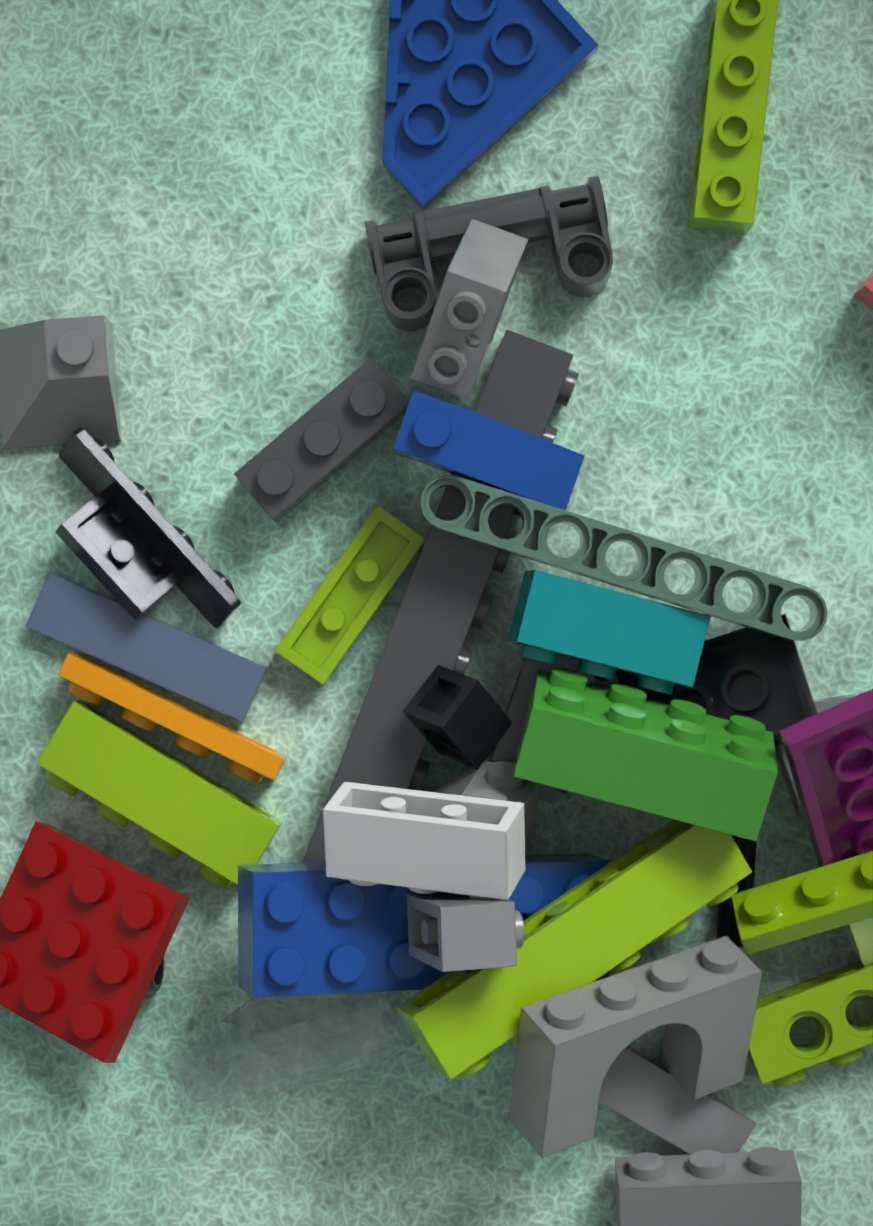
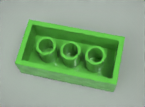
M554 668L551 673L538 669L520 733L513 777L757 842L778 775L773 732L765 730L764 724L755 719L739 715L731 716L730 720L707 715L703 707L685 700H672L670 704L647 699L645 692L625 684H613L610 689L587 683L588 679L584 675L565 668Z

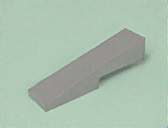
M627 1046L614 1060L601 1085L600 1103L690 1155L695 1151L704 1149L715 1150L720 1153L739 1152L756 1126L755 1121L712 1094L694 1100L658 1060L654 1059L652 1061L630 1046Z

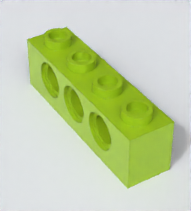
M712 0L687 228L747 234L754 225L778 0Z
M859 960L757 999L748 1056L755 1075L762 1085L771 1081L774 1087L790 1085L804 1079L808 1075L806 1068L828 1060L830 1066H839L863 1056L862 1047L873 1043V1014L864 1023L851 1024L846 1018V1008L849 1002L857 996L867 995L873 999V963L864 967ZM810 1016L816 1018L819 1029L815 1039L804 1045L792 1043L789 1036L792 1024L801 1017Z

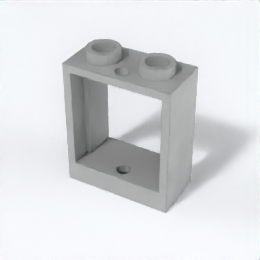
M471 220L446 272L410 379L467 400L469 399L494 338L528 239L483 222Z

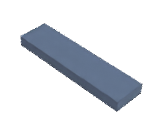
M50 572L25 626L241 722L245 721L268 669L261 664L145 613L135 621L119 602Z

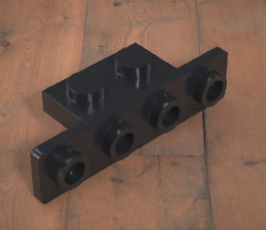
M79 427L69 436L59 452V457L95 497L62 522L55 533L135 621L177 586L213 627H220L241 605V601L234 594L230 581L221 572L212 570L194 550L190 537L181 528L172 526L154 506L150 493L141 484L132 482L114 462V457L109 448L99 439L92 438L84 428Z

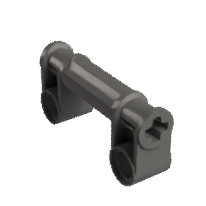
M598 176L589 177L587 184L553 191L549 186H543L537 189L426 211H416L411 219L376 225L373 220L364 222L374 274H378L385 313L388 320L396 328L403 331H418L429 324L437 302L431 263L454 257L472 219L528 239L527 243L551 239L560 283L565 290L577 297H591L600 293L608 283L613 265V252L607 229L606 205ZM588 253L599 260L602 268L593 276L582 277L571 270L569 261L577 254ZM407 287L421 290L427 298L424 305L413 312L402 311L393 303L396 294Z

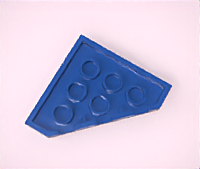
M390 0L383 167L415 202L424 209L597 51L599 45L558 0Z

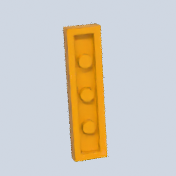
M68 653L58 673L59 676L71 681L67 689L71 694L97 706L100 705L104 697L124 707L121 718L147 731L153 732L156 724L178 733L174 742L176 745L203 758L207 757L210 750L215 751L232 760L228 770L256 784L261 783L263 776L275 780L287 758L286 755L78 653Z

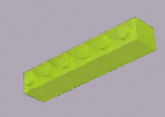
M673 819L524 920V943L522 948L516 949L517 966L450 971L396 1008L436 1071L450 1080L456 1076L459 1078L468 1077L481 1070L490 1061L489 1053L507 1041L510 1043L518 1041L521 1007L592 983L607 972L614 974L627 969L640 958L639 950L656 938L660 940L670 938L685 929L690 923L688 916L706 904L708 906L717 905L733 896L739 889L737 883L751 874L752 870L730 834Z

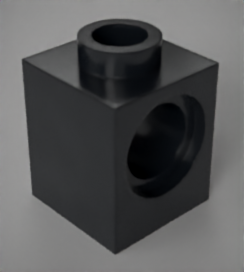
M437 665L402 711L438 753L477 770L513 723L478 680L441 665Z

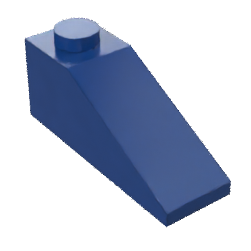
M416 391L412 392L393 446V452L396 455L563 510L567 508L585 455L484 415Z

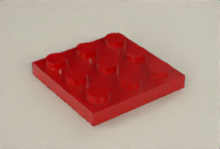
M35 821L0 898V1005L103 1063H115L190 898L49 824Z

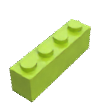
M82 700L73 701L36 762L48 770L44 778L48 783L74 797L80 789L99 801L95 809L98 813L122 827H127L130 820L151 832L147 842L174 858H177L181 851L202 863L197 870L202 876L225 889H228L232 882L238 885V865L258 864L283 822Z

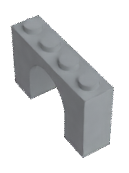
M727 936L521 1007L509 1120L541 1158L593 1139L600 1089L608 1069L630 1043L644 1033L666 1025L660 1063L694 1100L743 1082L762 971Z

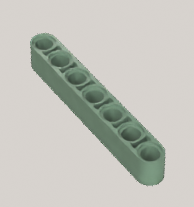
M443 475L430 481L421 494L420 509L422 516L429 526L438 531L691 611L709 615L745 628L785 640L804 641L815 637L821 632L827 621L828 611L825 600L817 591L807 586L458 476ZM452 487L462 494L465 501V509L457 519L445 521L437 518L432 513L429 505L430 498L438 489ZM508 505L517 509L523 521L519 535L511 539H500L492 533L489 528L488 518L494 508ZM559 523L573 526L580 537V546L577 552L568 558L558 557L548 548L547 534L552 526ZM614 542H626L637 553V566L627 576H618L607 567L605 561L606 551ZM676 559L689 563L695 573L694 585L687 593L682 595L670 591L664 581V571L667 565ZM732 578H741L746 581L753 593L751 604L740 613H735L728 609L722 597L726 583ZM792 596L802 598L808 604L810 610V618L806 626L797 631L787 628L781 617V609L784 602Z

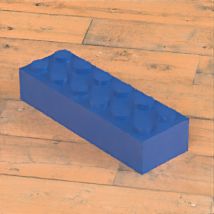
M586 853L525 855V872L508 900L515 902V910L521 913L524 921L609 863V860ZM326 862L238 865V987L253 998L423 990L448 972L437 970L409 956L407 893L416 892L411 891L408 887L386 884L359 886L351 883L348 879L326 877ZM605 973L603 976H601L595 981L609 977L610 973Z

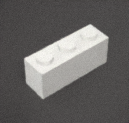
M343 782L323 809L326 877L348 879L351 883L359 886L386 884L408 887L411 891L420 894L440 891L468 895L472 899L494 898L508 900L525 872L524 803Z

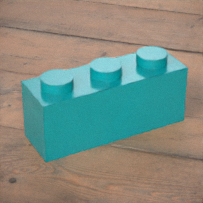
M527 570L524 572L507 641L523 645L520 656L556 665L558 655H563L581 660L579 672L614 680L616 671L621 670L639 675L637 687L672 695L674 685L693 687L711 616L542 571Z

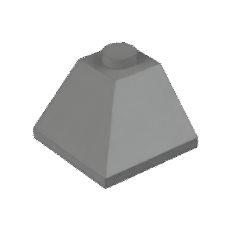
M104 315L41 320L0 330V425L2 449L64 445L69 436L79 427L84 428L92 438H97L102 442L121 441L113 323Z

